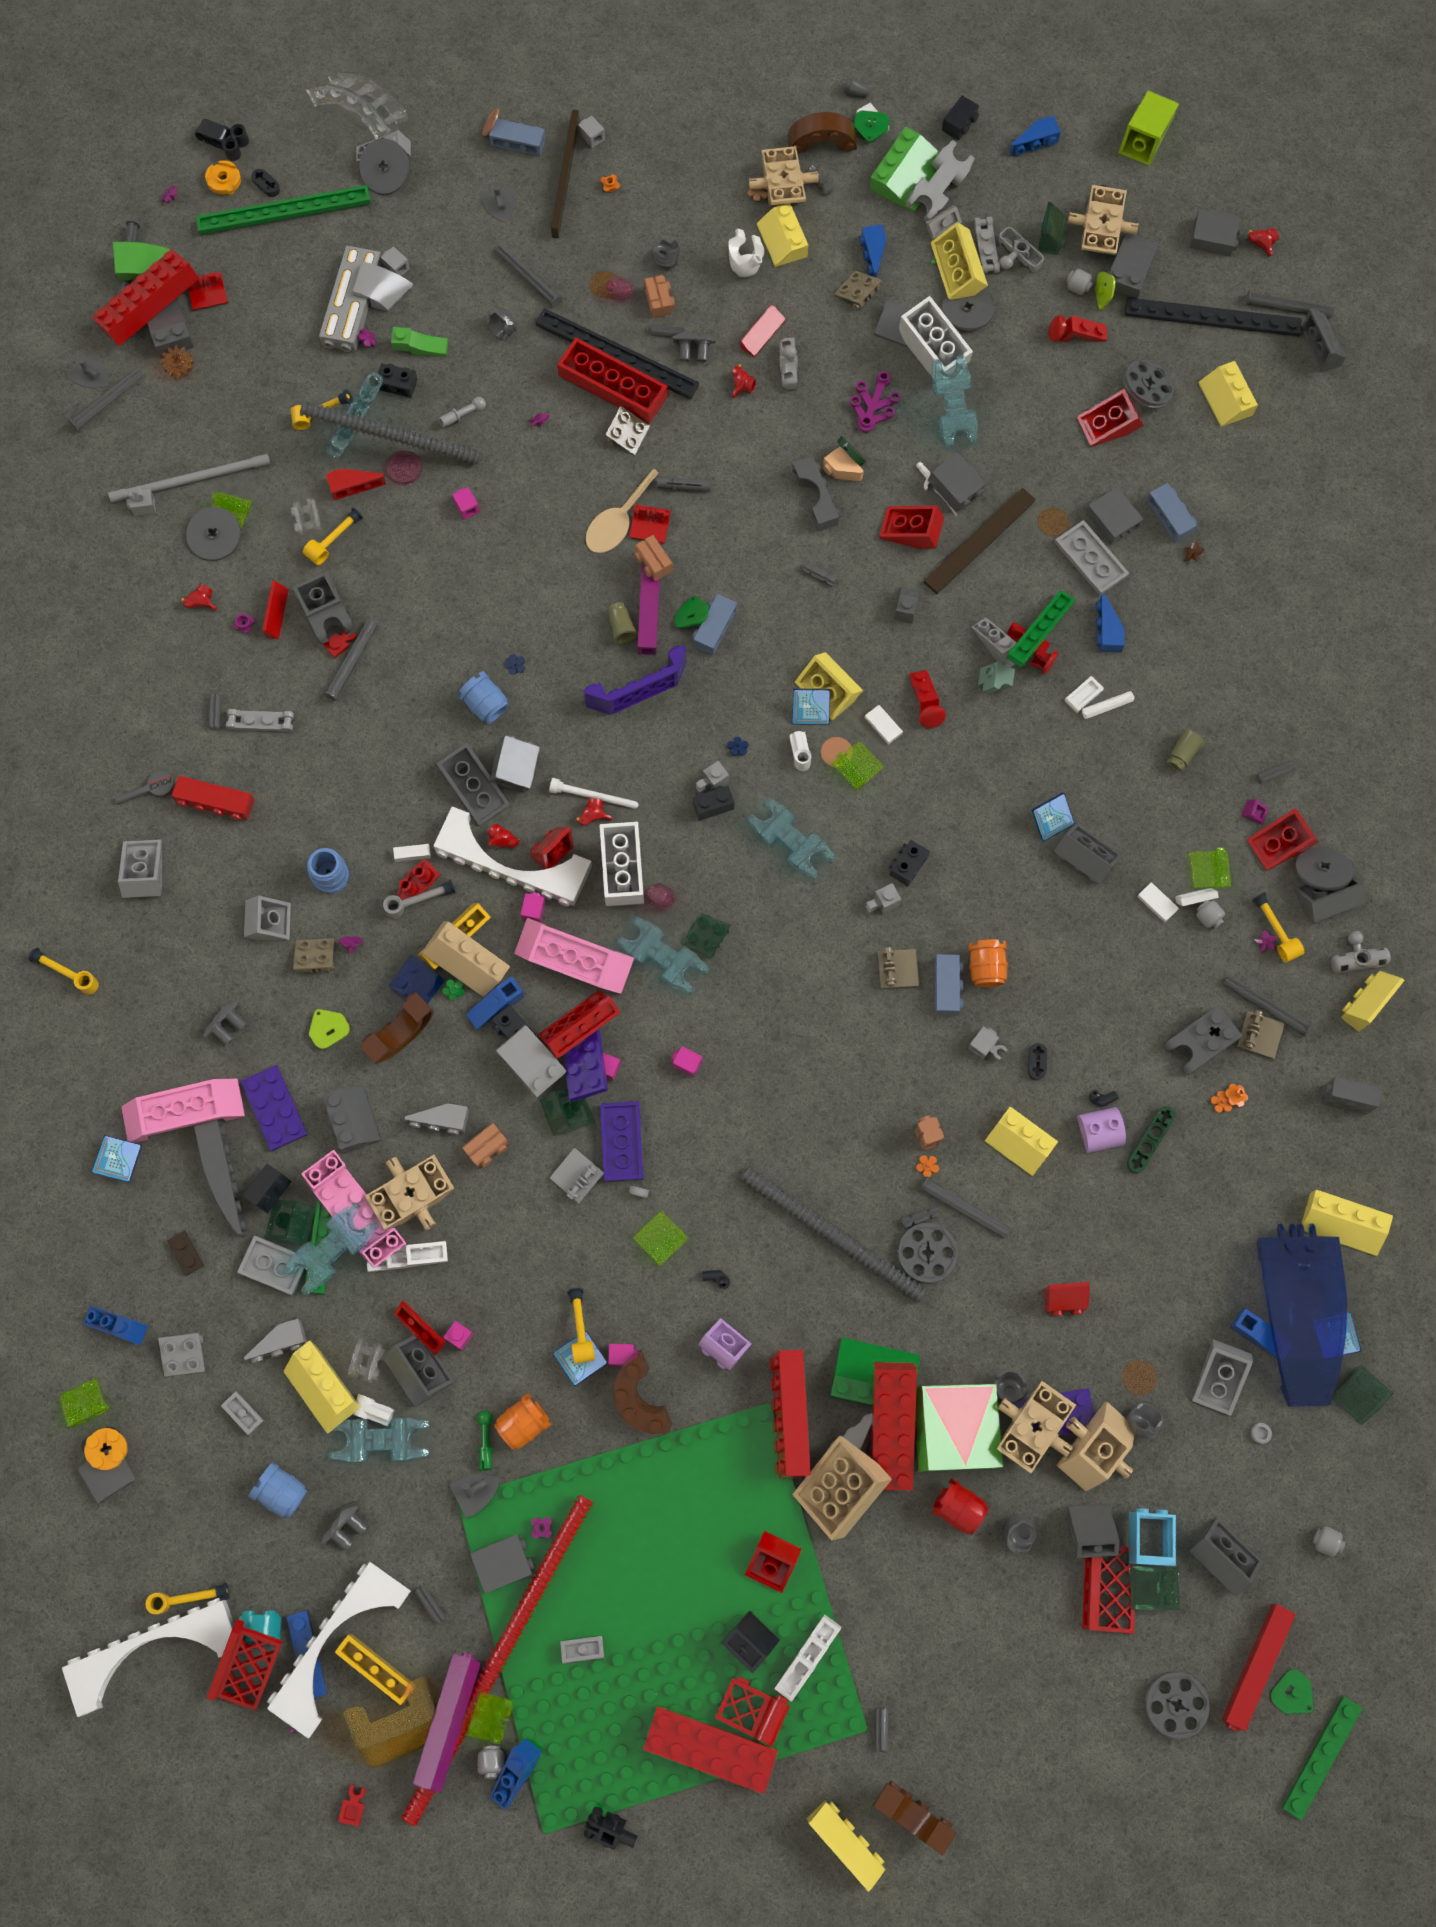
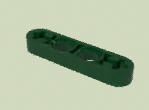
M1168 1106L1162 1107L1155 1114L1128 1159L1127 1168L1130 1172L1138 1174L1147 1166L1174 1121L1175 1112L1172 1108ZM1167 1111L1170 1119L1167 1118L1163 1124L1158 1123L1163 1118L1161 1113ZM1152 1127L1160 1129L1161 1135L1159 1137H1154L1151 1134ZM1143 1143L1151 1146L1150 1153H1144L1141 1150ZM1139 1156L1147 1158L1146 1160L1142 1158L1139 1162L1141 1168H1133L1134 1164L1132 1161L1135 1162Z

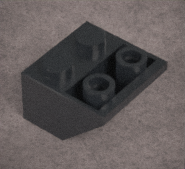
M748 1611L721 1644L753 1674L775 1648L780 1639L751 1611Z

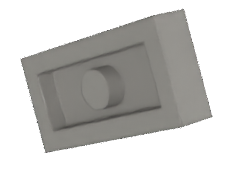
M951 206L925 224L930 238L936 239L955 223H962L957 206Z
M237 1391L221 1405L249 1436L264 1422V1419Z
M602 1636L560 1642L563 1664L605 1659Z

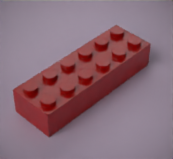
M171 249L156 263H153L143 274L137 276L130 285L124 287L117 296L111 298L104 307L97 310L92 318L113 342L121 346L195 283L199 277L190 264Z
M578 338L573 340L557 364L558 376L618 408L622 406L648 424L651 423L668 397L667 385Z
M779 1350L769 1360L770 1371H773V1379L770 1382L771 1391H774L772 1411L775 1412L776 1420H773V1432H776L777 1441H774V1452L778 1453V1462H775V1472L779 1474V1479L804 1478L810 1476L811 1473L803 1350Z
M874 1362L871 1459L877 1462L892 1479L884 1490H913L917 1383L915 1363Z
M659 1705L657 1706L643 1750L765 1794L778 1753L776 1748Z

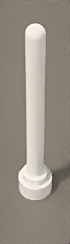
M556 778L551 780L550 793L566 792L587 798L600 799L604 802L633 809L639 806L636 801L565 785L560 779Z

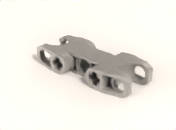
M954 140L944 147L931 163L937 169L931 180L928 182L925 178L921 177L910 192L905 204L907 208H910L915 202L923 203L927 208V214L923 220L925 222L936 216L949 200L943 194L944 190L950 182L958 187L970 171L975 159L970 155L966 161L956 160L953 155V149L957 143Z

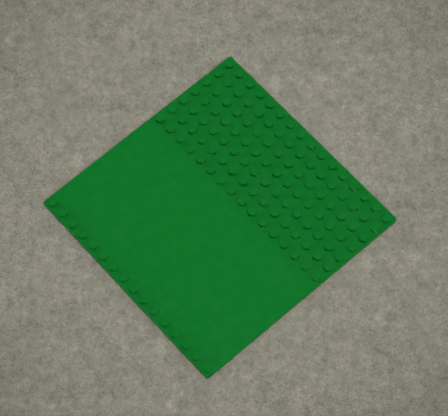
M763 1404L498 1485V1489L488 1505L468 1519L458 1503L471 1553L519 1534L520 1538L524 1537L528 1549H525L527 1558H532L535 1569L532 1570V1575L486 1594L475 1568L494 1645L497 1642L499 1643L500 1640L498 1638L503 1636L502 1631L506 1630V1624L509 1625L510 1622L508 1620L512 1619V1613H515V1608L520 1605L518 1602L522 1601V1595L526 1594L525 1589H528V1584L532 1583L531 1578L536 1576L534 1574L535 1571H538V1566L542 1565L541 1560L545 1559V1553L548 1554L549 1551L547 1549L551 1548V1542H554V1537L559 1534L557 1531L561 1530V1524L564 1525V1518L567 1519V1513H570L571 1506L575 1505L573 1502L577 1501V1495H582L593 1503V1506L589 1507L590 1511L586 1513L587 1517L583 1518V1524L580 1523L579 1526L581 1528L577 1529V1535L573 1536L574 1541H571V1546L567 1547L568 1551L564 1553V1559L561 1558V1564L557 1565L558 1570L554 1571V1577L551 1576L550 1579L552 1581L548 1582V1588L544 1589L545 1593L541 1595L542 1599L538 1600V1606L534 1607L535 1612H532V1617L528 1618L529 1623L525 1624V1630L521 1631L522 1635L518 1637L519 1641L515 1642V1648L511 1649L512 1654H509V1659L505 1660L506 1665L502 1666V1676L519 1742L521 1743L527 1739L542 1751L534 1770L529 1776L544 1833H550L588 1821V1817L594 1807L602 1808L603 1816L607 1812L613 1813L719 1779V1777L643 1750L657 1706H662L763 1743L715 1718L732 1678L737 1679L740 1676L750 1681L749 1686L775 1698L777 1694L786 1698L774 1689L824 1614L835 1622L801 1505L792 1495L796 1490L793 1479H779V1474L775 1472V1462H778V1453L774 1452V1441H777L776 1432H773V1420L775 1419L770 1404ZM549 1517L552 1520L550 1525L552 1535L550 1538L543 1536L535 1539L532 1537L533 1525L531 1521L533 1518L545 1519ZM764 1531L802 1548L782 1593L745 1576V1572ZM748 1611H751L780 1639L775 1648L753 1674L721 1644ZM839 1633L829 1645L827 1651L792 1702L788 1699L787 1704L790 1705V1708L773 1745V1748L778 1750L775 1760L857 1735L867 1730ZM597 1636L603 1637L605 1659L569 1664L562 1663L561 1641ZM735 1684L732 1695L736 1701L746 1697L743 1688ZM747 1690L748 1695L754 1694L753 1692ZM759 1695L750 1697L753 1710L761 1708L765 1698ZM730 1697L727 1704L732 1702ZM747 1699L736 1703L739 1715L751 1712ZM734 1706L725 1707L722 1717L729 1720L737 1717ZM760 1711L755 1712L756 1718L758 1717ZM750 1714L742 1717L743 1726L752 1731L755 1724L753 1715Z

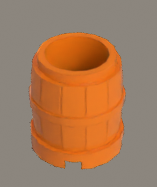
M988 939L978 940L977 945L972 946V942L968 944V951L970 953L969 969L971 970V979L974 986L997 987L1005 984L1008 967L1006 941L1003 940V944H999V940Z
M526 1393L521 1397L520 1401L506 1409L496 1420L497 1423L494 1424L497 1432L512 1450L520 1449L528 1442H531L543 1429L546 1430L552 1425L548 1421L549 1417L537 1401L534 1403L531 1401L530 1398L532 1396L529 1393Z

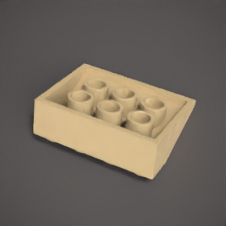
M839 1436L812 1469L811 1475L804 1479L792 1495L833 1541L844 1538L892 1479L877 1462L844 1437Z

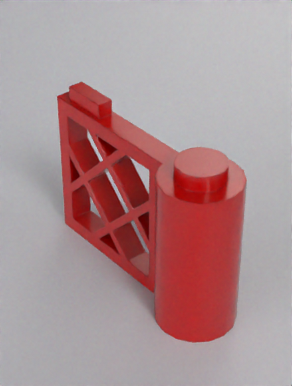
M740 1676L737 1679L732 1678L715 1718L773 1747L790 1708V1705L787 1704L788 1699L777 1694L775 1698L749 1686L750 1681ZM735 1684L743 1688L746 1697L734 1700L732 1690ZM747 1690L753 1692L754 1694L748 1695ZM759 1695L765 1698L762 1707L753 1710L750 1697ZM730 1697L732 1702L727 1704ZM747 1699L751 1712L739 1715L736 1703ZM733 1705L737 1717L730 1720L722 1717L725 1707ZM760 1711L758 1717L756 1718L755 1712ZM750 1714L753 1715L755 1724L752 1731L743 1726L742 1717Z

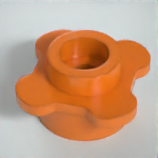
M615 174L601 178L605 192H613L619 189L620 184L617 183V176Z

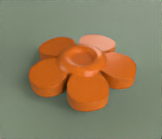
M1218 1091L1217 1097L1213 1096L1211 1098V1103L1216 1105L1214 1107L1216 1112L1221 1113L1223 1110L1229 1112L1232 1109V1106L1228 1103V1098L1224 1095V1091Z
M923 1155L919 1158L922 1164H917L916 1169L918 1172H923L924 1177H931L932 1173L939 1171V1166L933 1165L937 1162L936 1157L930 1156L928 1159L927 1156Z

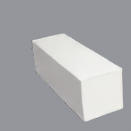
M429 844L393 848L395 862L431 858Z

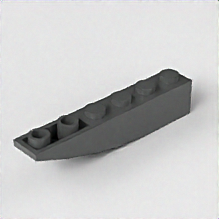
M218 1120L196 1125L194 1128L200 1157L209 1186L223 1214L240 1237H245L244 1231H247V1224L245 1219L241 1218L240 1212L243 1211V1205L241 1200L237 1199L236 1193L239 1192L237 1181H234L232 1174H235L233 1162H229L228 1155H231L229 1144L225 1143L224 1136H227L226 1127Z

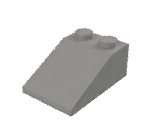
M162 840L123 842L118 878L122 898L161 896Z
M526 1025L496 1049V1052L531 1094L536 1097L567 1072Z
M1213 1339L1192 1401L1231 1416L1252 1366V1354Z

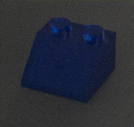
M410 955L388 986L392 992L404 1000L410 994L417 992L428 1004L445 980L428 965Z

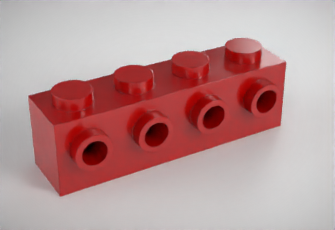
M178 776L172 793V798L181 807L192 806L201 812L208 810L212 811L215 815H228L238 821L242 819L248 820L255 800L251 793L183 776Z

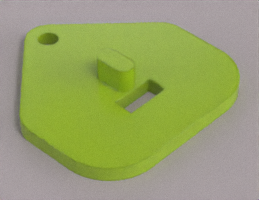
M1100 272L1096 279L1095 294L1099 310H1103L1113 298L1115 290V278L1106 272Z
M317 1009L314 1012L309 1036L318 1048H329L349 1034L350 1026L341 1013ZM333 1029L335 1030V1032L327 1036L326 1033L331 1032Z

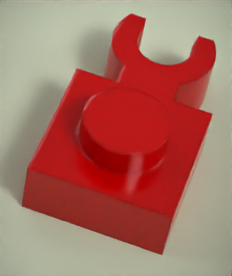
M343 630L340 636L336 632L328 639V642L323 643V646L336 659L349 648L348 642L356 640L357 635L355 633L352 636H347L349 632L346 633Z
M352 1784L349 1788L351 1798L350 1800H343L338 1822L359 1827L365 1808V1803H361L360 1799L365 1795L366 1787H362L360 1794H355V1784Z

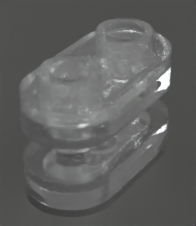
M314 498L307 499L308 505L302 506L301 502L298 501L293 503V507H290L292 517H296L297 521L294 523L296 534L300 533L301 537L308 535L307 529L314 528L315 533L323 532ZM310 512L311 521L306 522L304 513Z
M359 1338L349 1366L348 1377L357 1379L358 1375L361 1374L364 1375L363 1382L372 1384L373 1380L377 1381L380 1369L377 1367L379 1361H383L386 1349L383 1348V1344L377 1342L374 1343L373 1347L367 1346L368 1340ZM364 1355H370L367 1366H361Z

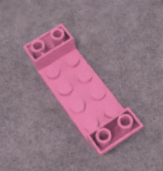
M530 918L526 920L514 953L528 961L622 994L634 961V957L575 937Z
M212 1079L136 1097L121 1106L127 1141L130 1143L146 1141L150 1135L221 1118L229 1121L245 1117L238 1079Z
M334 1150L301 1173L314 1195L362 1257L373 1268L406 1245V1242L395 1228L387 1230L383 1228L365 1197L366 1193L346 1169L345 1163Z

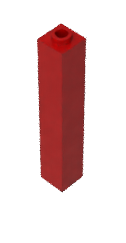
M1271 1604L1222 1717V1720L1227 1722L1226 1727L1237 1733L1239 1729L1246 1732L1296 1615L1278 1604Z

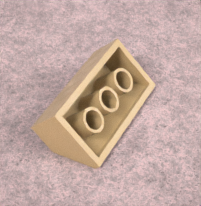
M443 921L421 952L482 997H485L501 981L510 968L508 964L448 921Z

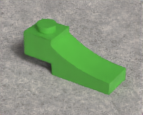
M393 327L391 339L393 350L411 351V355L447 357L448 338L421 334L412 331L411 328Z

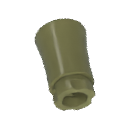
M617 602L611 604L608 607V617L612 627L614 643L624 645L635 641L638 638V633L633 626L624 603Z
M1183 729L1178 742L1169 755L1170 758L1166 762L1167 765L1177 772H1182L1198 750L1205 744L1204 739L1191 730Z

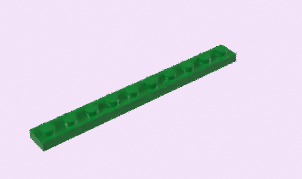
M364 185L196 216L199 234L203 235L371 204L368 186Z

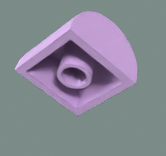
M1117 1107L1077 1115L1086 1153L1126 1144L1125 1126Z
M720 1318L704 1335L698 1345L702 1348L703 1354L712 1356L717 1360L720 1368L730 1371L752 1343Z

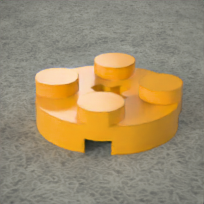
M218 161V164L209 166L205 173L209 189L216 194L231 195L241 183L239 170L234 163L229 161ZM224 175H226V179H224V180H221V179H220V177H223Z
M110 1428L97 1430L86 1440L84 1449L86 1460L92 1467L99 1470H113L122 1463L127 1455L128 1444L125 1437L117 1430ZM104 1444H107V1446L112 1447V1449L108 1451V1455H105L104 1452H101V1449L103 1448Z

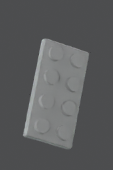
M1084 520L1055 539L1054 543L1099 596L1128 577L1129 572Z

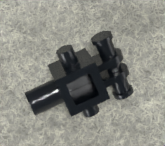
M594 1807L586 1822L584 1837L592 1839L595 1834L597 1835L595 1842L613 1850L616 1849L618 1842L633 1848L638 1835L624 1829L627 1820L610 1812H607L605 1817H603L602 1808Z

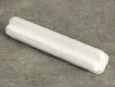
M1129 691L1083 708L1082 715L1085 719L1128 704L1134 701V695Z

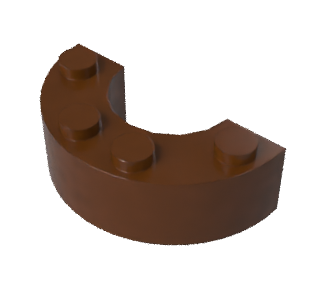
M819 112L802 117L790 127L787 135L788 147L796 146L797 154L806 152L807 148L812 144L821 141H830L837 144L840 151L850 152L857 150L854 124L847 117L833 112Z
M417 992L407 996L405 1003L402 1005L403 1009L396 1015L397 1018L392 1023H387L381 1031L368 1034L362 1040L363 1043L360 1045V1048L374 1063L384 1062L399 1053L424 1030L431 1020L433 1010Z
M640 1350L624 1362L616 1377L613 1388L614 1403L623 1420L634 1429L648 1434L667 1433L671 1429L672 1421L665 1405H649L638 1394L637 1383L647 1375L649 1370L642 1350Z
M893 1781L886 1782L872 1806L899 1823L943 1856L957 1834L951 1829L953 1824L944 1817L939 1820L928 1812L929 1806L920 1800L917 1803L911 1799L913 1795L905 1789H901Z

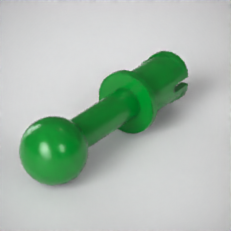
M484 1410L477 1416V1422L481 1426V1448L477 1449V1452H479L480 1471L492 1470V1452L494 1451L493 1448L489 1447V1425L493 1422V1415L491 1412Z

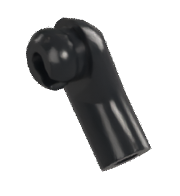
M1092 1090L1089 1094V1100L1101 1107H1105L1119 1099L1115 1091L1102 1095L1098 1090Z
M721 1270L702 1271L703 1281L713 1280L721 1289L729 1287L730 1280Z

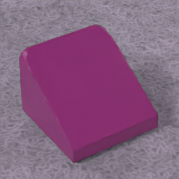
M1257 799L1247 800L1241 816L1263 824L1269 808Z

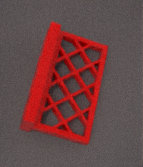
M598 990L537 1034V1037L558 1059L621 1012L611 997L605 996Z
M1119 1546L1118 1556L1112 1557L1107 1563L1101 1557L1085 1558L1082 1629L1134 1634L1137 1564L1128 1563L1125 1565L1119 1558L1124 1551L1129 1552V1547ZM1115 1560L1122 1566V1569L1116 1575L1109 1568ZM1105 1569L1112 1576V1579L1106 1585L1101 1580V1573ZM1125 1571L1130 1576V1582L1126 1586L1118 1579ZM1114 1581L1122 1589L1115 1597L1108 1589ZM1104 1591L1112 1599L1105 1606L1100 1602V1595ZM1124 1593L1129 1597V1604L1125 1608L1117 1600ZM1115 1602L1121 1612L1113 1618L1107 1609ZM1103 1613L1111 1620L1105 1627L1099 1626V1617ZM1123 1614L1129 1620L1128 1629L1121 1628L1116 1622Z
M237 1619L206 1699L215 1701L216 1697L256 1711L283 1641L243 1626L245 1622ZM244 1635L253 1638L255 1643L247 1645L243 1639ZM268 1643L276 1646L273 1651L266 1652L263 1645ZM258 1647L262 1655L253 1657L250 1650ZM245 1652L248 1660L241 1662L237 1654ZM265 1659L268 1667L260 1669L257 1661ZM252 1664L255 1671L247 1674L243 1666ZM239 1669L242 1676L234 1678L230 1671ZM259 1676L262 1683L254 1686L250 1678ZM246 1681L249 1688L241 1690L237 1683ZM232 1685L236 1693L231 1694L223 1690L225 1687ZM252 1692L256 1701L247 1700L244 1695Z

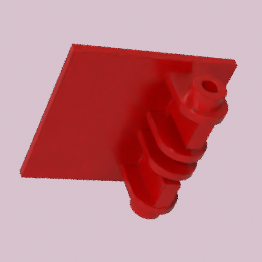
M214 271V273H209L208 275L204 273V276L199 274V279L188 288L193 310L228 303L221 272L217 273V271Z
M640 504L634 505L629 538L645 540L654 535L659 543H665L671 510L642 506Z

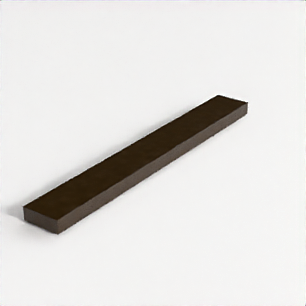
M573 110L571 113L551 225L553 238H559L580 121L579 110Z
M1021 488L924 580V584L937 595L1021 516L1036 499L1024 488Z

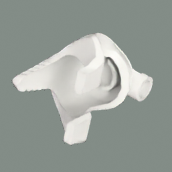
M737 228L735 230L736 236L728 241L730 266L739 277H749L756 274L759 270L764 255V247L760 237L752 235L753 253L740 255L739 247L745 243L746 238L744 231Z

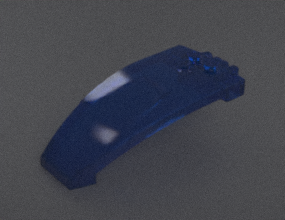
M1278 1224V1237L1259 1238L1257 1241L1258 1258L1261 1261L1271 1333L1282 1382L1280 1389L1288 1407L1329 1406L1331 1404L1345 1348L1347 1293L1339 1237L1317 1236L1315 1224H1309V1237H1305L1303 1224H1297V1232L1295 1224H1290V1237H1285L1283 1224Z

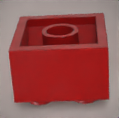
M1089 1282L1052 1284L1043 1289L1046 1313H1051L1052 1317L1063 1316V1312H1071V1315H1081L1083 1311L1089 1309Z
M764 1531L745 1572V1576L782 1593L802 1548Z

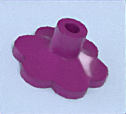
M346 936L343 939H339L338 943L347 947V952L352 953L355 952V946L363 943V939H360L358 936Z

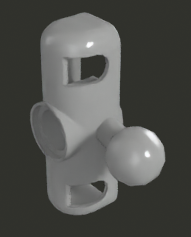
M1007 227L1000 233L999 243L1003 244L1011 253L1000 259L999 264L1002 269H1010L1013 265V260L1021 262L1032 272L1040 269L1044 256L1012 227ZM1011 233H1014L1016 236L1014 242L1009 239ZM1036 255L1041 259L1038 264L1033 261Z
M794 337L784 338L779 343L781 382L783 388L795 390L797 389L798 371Z
M1352 931L1348 936V941L1353 945L1354 952L1341 955L1336 954L1331 958L1332 970L1337 974L1385 967L1391 960L1390 952L1385 947L1368 950L1362 949L1363 935L1359 931ZM1357 956L1363 957L1365 963H1360ZM1386 959L1385 964L1379 965V960ZM1348 965L1347 970L1341 971V966Z

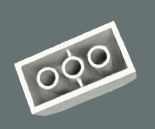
M930 296L901 316L899 330L903 340L935 381L941 383L970 362L973 351Z
M638 822L600 824L606 906L644 904Z

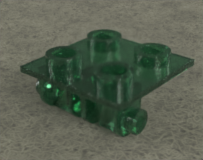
M700 913L681 944L703 953L704 957L710 959L715 956L716 948H720V943H723V939L729 933L731 925Z

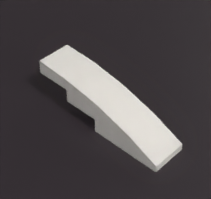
M446 1241L406 1245L375 1268L367 1262L368 1272L448 1262Z
M824 1614L774 1689L792 1702L841 1630V1626Z

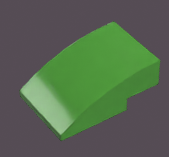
M113 242L117 280H135L137 276L143 274L170 249L147 243Z

